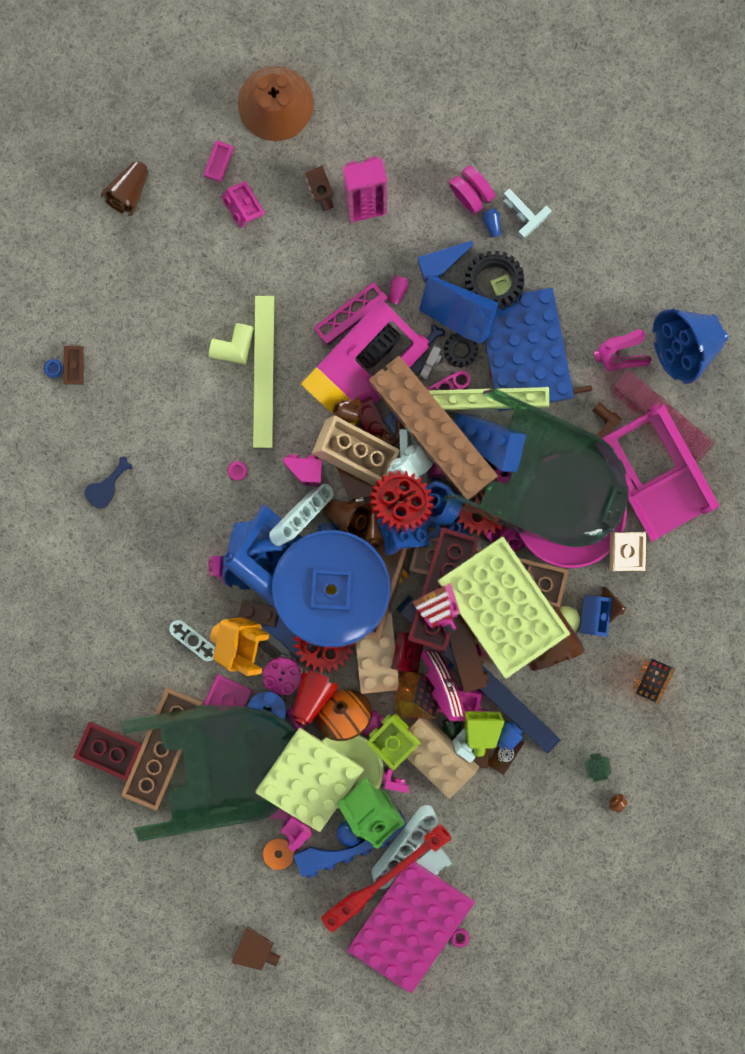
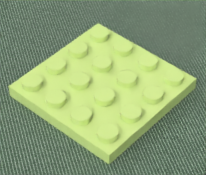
M299 727L256 789V794L318 832H321L337 809V803L342 798L344 799L364 768Z

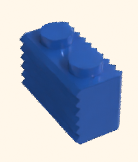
M584 595L582 618L580 621L581 634L608 636L612 598Z

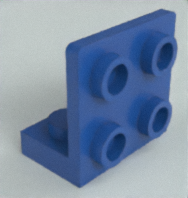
M400 511L395 512L399 517L404 516ZM378 520L384 539L383 546L386 555H393L401 548L427 547L430 545L426 526L423 522L420 528L415 525L414 531H411L408 527L406 533H404L402 528L396 532L394 526L388 530L389 524L386 523L382 526L383 520Z

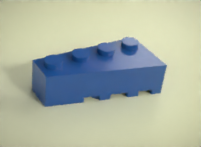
M456 413L454 423L484 458L501 471H518L526 434L473 414Z

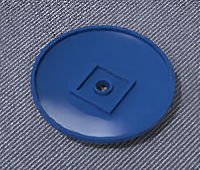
M319 531L299 539L282 555L273 576V601L282 622L298 638L322 647L345 646L367 636L382 620L390 598L389 574L381 556L365 540L343 531ZM327 586H335L337 592L334 595H328L325 591Z

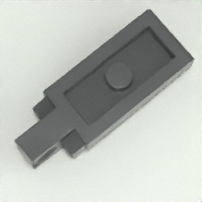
M261 626V630L268 633L269 638L268 640L259 641V647L273 659L286 657L294 662L298 660V657L292 651H289L280 640H277L265 627Z

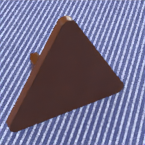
M603 587L602 597L612 598L613 600L610 609V623L618 615H623L626 607L607 587Z

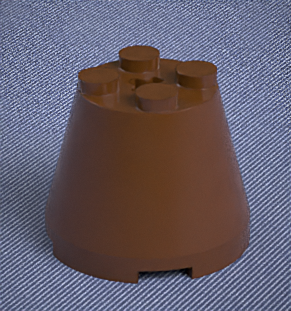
M559 607L553 608V610L570 635L529 662L528 666L532 671L555 666V664L571 660L585 652L582 642Z

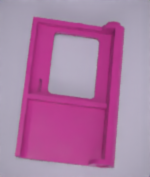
M659 403L649 408L650 411L596 442L652 542L698 515L707 514L720 506L665 405L660 406ZM646 422H651L674 462V468L642 484L620 447L618 438Z

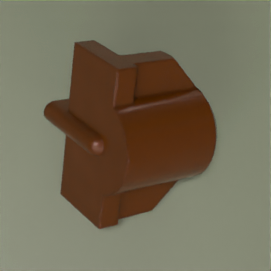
M356 397L354 401L342 400L337 402L333 408V415L348 423H353L361 408L360 398Z

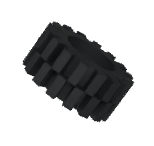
M458 333L450 335L444 345L445 359L454 367L462 368L469 366L474 362L478 354V344ZM458 343L466 344L468 354L464 357L456 356L453 351L454 346Z

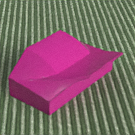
M224 556L208 557L209 576L218 577L226 585L222 577Z

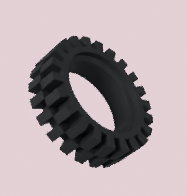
M487 251L486 256L481 253L479 254V259L475 257L473 263H469L468 270L465 272V289L498 302L496 312H498V308L504 311L506 306L511 308L513 302L517 303L519 296H522L524 289L523 269L520 267L518 260L514 261L512 255L508 258V253L503 252V255H499V251H495V254ZM489 267H500L510 274L512 285L504 294L498 296L487 295L477 285L476 281L479 274Z

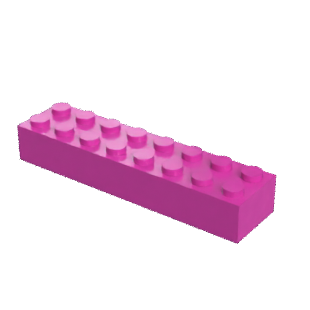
M375 156L367 158L366 162L362 163L357 161L346 163V166L343 167L345 203L350 223L387 215L388 180L383 159H378Z

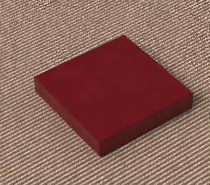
M398 631L391 669L417 674L423 646L408 642L410 633Z

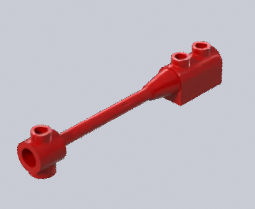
M441 824L437 825L424 836L425 843L376 882L357 892L353 890L321 916L324 926L330 932H334L360 912L374 895V892L429 849L436 852L452 839L447 829Z

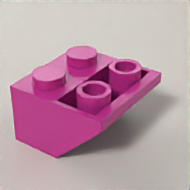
M288 454V457H283L284 466L302 486L319 487L322 485V459H318L317 456L308 455L307 459L299 458V455Z

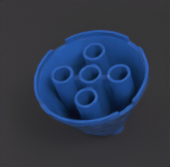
M667 309L657 315L653 324L652 332H655L656 342L653 344L658 359L668 375L674 380L679 379L683 381V384H689L699 379L723 349L725 341L728 340V334L723 330L715 314L707 315Z
M253 520L237 522L233 525L234 529L230 535L227 552L236 549ZM263 525L249 547L247 555L273 577L279 560L289 546L286 543L280 546L274 545L270 540L271 530ZM224 566L222 577L227 586L231 588L233 587L232 585L239 586L240 590L251 589Z

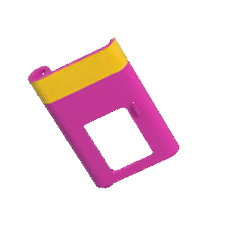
M380 299L309 374L301 385L332 414L335 404L342 400L354 401L358 397L361 402L371 397L374 404H376L381 398L369 385L371 376L355 361L356 356L390 321H393L412 341V344L400 356L409 368L429 348L427 345L429 341L422 334L418 336ZM357 415L356 420L350 424L355 426L360 421L359 416Z

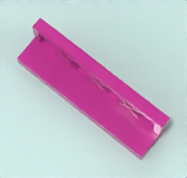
M373 282L313 328L328 346L355 326L380 299L387 302L388 297ZM374 288L378 296L371 301L366 300L367 292ZM355 301L363 302V307L360 310L351 312V305ZM339 313L348 314V318L341 324L336 323V316ZM325 324L333 325L332 331L325 336L319 330Z

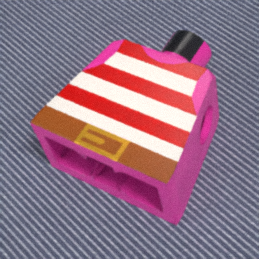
M451 583L413 601V604L431 628L441 624L446 634L456 629L451 618L460 614V610Z

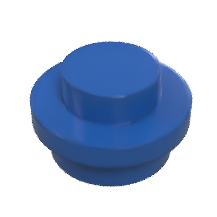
M57 359L48 360L44 365V372L50 378H58L63 373V365Z

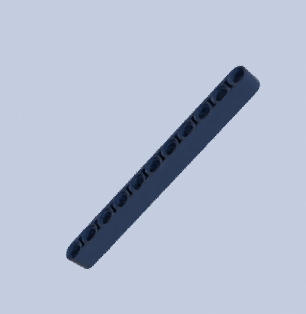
M408 595L396 610L413 624L417 608L413 604L415 600ZM448 642L445 653H442L451 663H453L456 666L451 651V647ZM481 664L482 670L487 671L489 682H487V687L480 690L548 754L561 741L560 738Z

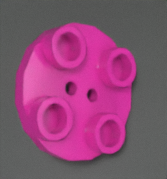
M274 658L264 668V686L276 694L289 695L297 689L300 683V668L289 658Z

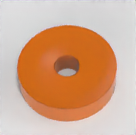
M276 838L266 844L263 858L270 868L282 870L292 863L294 852L288 849L289 842L287 840ZM278 850L282 852V856L279 858L275 856V852Z

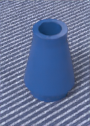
M497 209L482 212L483 217L481 219L491 238L502 235L499 212L497 213Z

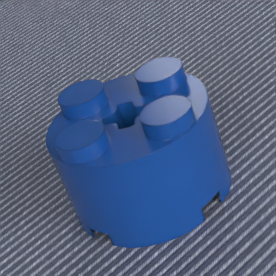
M432 482L425 488V490L431 489L429 496L434 498L431 502L434 505L432 510H430L432 513L430 517H427V520L438 525H450L455 521L460 512L462 498L454 489L440 482Z
M264 691L258 693L249 702L247 709L248 718L258 729L273 730L280 726L286 718V703L279 694ZM265 705L267 708H272L270 716L268 714L264 715L262 712Z

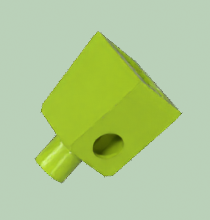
M465 711V740L469 748H474L473 753L475 756L482 757L485 755L486 748H495L497 746L504 725V719L500 712Z

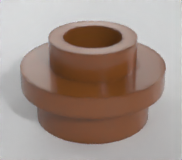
M623 794L614 795L610 799V810L619 813L625 809L627 800Z

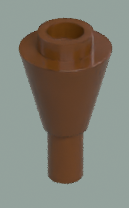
M370 513V524L365 539L373 548H378L384 543L378 520H376L377 513Z

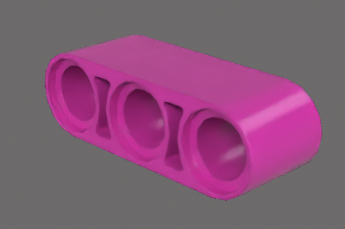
M459 371L428 387L427 390H439V387L442 385L448 386L450 390H464L470 383V376L465 371ZM463 376L467 382L465 385H459L456 383V378Z

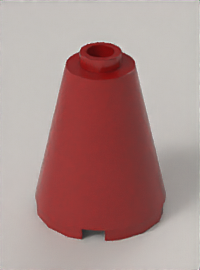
M303 670L292 717L295 719L294 722L301 726L309 725L336 692L337 684L334 681L330 684L327 682L329 678L318 672L309 670L306 673V670Z

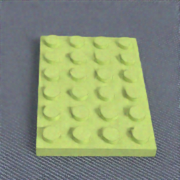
M501 537L438 580L441 587L451 583L461 616L505 679L570 635L504 537Z

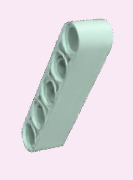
M322 484L309 491L271 530L270 540L274 545L280 546L295 538L324 508L334 495L330 485Z
M424 805L417 810L371 871L374 882L379 879V876L386 874L418 849L425 841L424 836L436 827L438 820L431 806ZM397 875L379 889H385L389 887L390 884L397 877Z

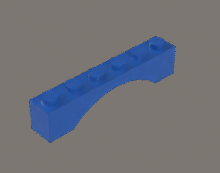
M401 810L398 812L405 824L392 833L379 849L390 845L389 841L396 839L407 825ZM365 839L356 846L340 850H324L311 846L294 853L293 856L301 876L311 878L318 874L317 871L323 868L325 871L335 868V864L340 861L344 864L354 860L353 856L357 854L361 856L367 855L372 852L371 849L374 847Z

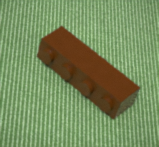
M458 614L454 622L456 629L451 632L449 644L463 692L467 693L487 687L489 677L487 671L482 670L481 664L484 663L481 652L478 653L475 646L478 645V640L472 634L471 629L461 614Z

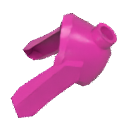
M637 329L624 336L612 337L600 345L598 351L593 352L596 362H602L605 369L612 372L623 368L649 366L652 360L650 356L619 357V349L635 346L643 342L645 332ZM617 351V356H611ZM644 356H646L647 359H648V360L630 359V360H625V361L613 363V361H614L615 359L636 358V357H644Z

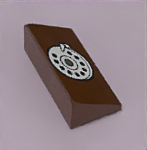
M520 741L512 750L506 747L501 749L498 746L489 759L488 765L504 775L524 745V742Z

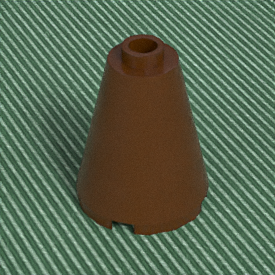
M140 161L132 162L101 192V198L104 196L106 198L105 203L121 214L126 211L129 213L127 216H132L137 208L149 173L147 166Z
M331 499L324 506L323 514L341 531L361 538L367 535L370 513H372L373 508L366 503Z

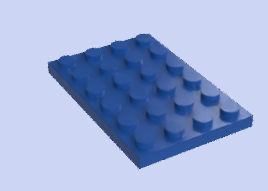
M553 288L522 293V296H519L518 302H513L511 308L506 306L504 311L498 308L490 335L485 340L494 389L549 387V403L574 399ZM498 409V412L511 409Z

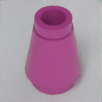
M394 275L390 283L389 302L400 305V301L409 286L407 284L409 279Z

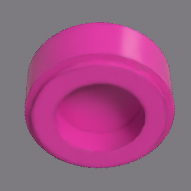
M235 461L229 465L228 474L233 480L240 481L246 477L247 468L244 463Z

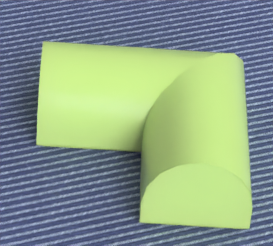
M236 323L232 342L212 339L209 358L247 365L254 327Z

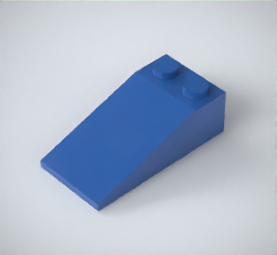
M429 275L419 310L459 335L481 344L490 335L499 303Z

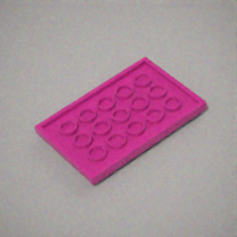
M414 861L397 875L349 945L347 951L412 994L475 901Z

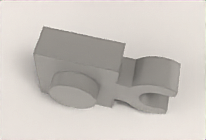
M433 347L419 377L427 380L434 364L438 366L442 355L439 354L440 348Z

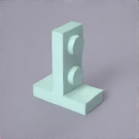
M510 188L503 194L504 204L509 209L513 208L517 212L516 216L521 222H527L518 232V236L522 240L550 216L552 212L546 206L535 216Z

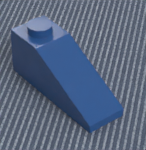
M471 240L417 257L424 282L427 281L429 275L440 279L439 277H442L473 247V241Z

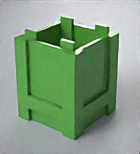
M364 778L351 793L346 795L344 799L342 798L337 804L353 833L358 837H363L373 847L378 849L405 822L388 793L384 790H379L368 779Z

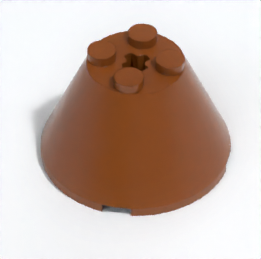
M270 66L256 71L245 81L238 97L239 114L246 128L257 137L268 141H283L296 136L310 121L313 112V95L308 83L300 74L286 67Z

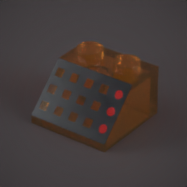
M650 658L649 661H644L641 667L642 676L640 679L636 678L632 688L635 689L634 694L659 704L675 668Z
M402 672L394 700L398 716L436 718L439 704L432 695L435 687L428 677L422 673Z

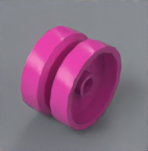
M468 165L461 171L462 178L455 176L448 182V185L465 208L475 215L482 209V202L488 204L496 195L486 179L473 166Z

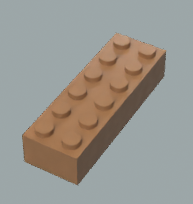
M169 687L166 688L123 789L122 797L155 811L159 810L204 702Z

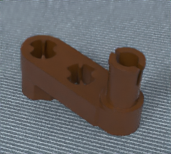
M601 402L592 411L605 421V425L580 453L595 459L597 462L601 460L603 454L596 442L610 434L622 420L620 416L615 412L612 413Z

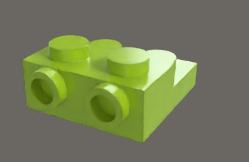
M397 714L392 717L388 715L381 722L383 726L379 730L375 728L368 735L371 739L366 743L393 771L421 744L408 730L409 726Z

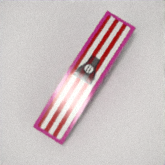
M424 650L421 658L429 668L426 676L435 687L432 692L433 697L450 721H465L462 699L448 665L439 651Z

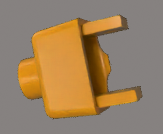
M246 617L224 619L214 626L210 634L211 641L216 644L213 659L230 672L239 671L246 676L261 674L262 668L254 664L258 642L268 640L269 634L261 630V624Z

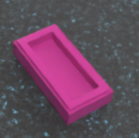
M216 140L203 176L222 183L234 146Z

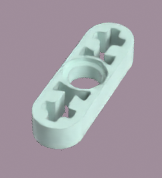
M176 620L171 623L169 630L172 636L204 661L214 660L213 656L206 658L204 656L205 652L200 649V652L196 651L204 641L206 644L203 647L206 649L211 647L213 649L212 654H214V645L185 622ZM175 624L178 626L182 624L183 626L181 629L184 632H187L188 629L191 631L186 635L184 640L181 639V637L184 636L182 633H174ZM192 635H196L199 638L198 645L194 647L188 643V639Z

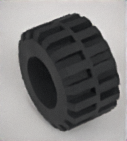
M387 323L356 358L366 369L372 368L393 349L400 340L401 335Z

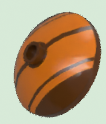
M336 690L315 717V723L320 733L328 739L334 741L351 740L362 734L370 724L372 707L367 697L357 690Z

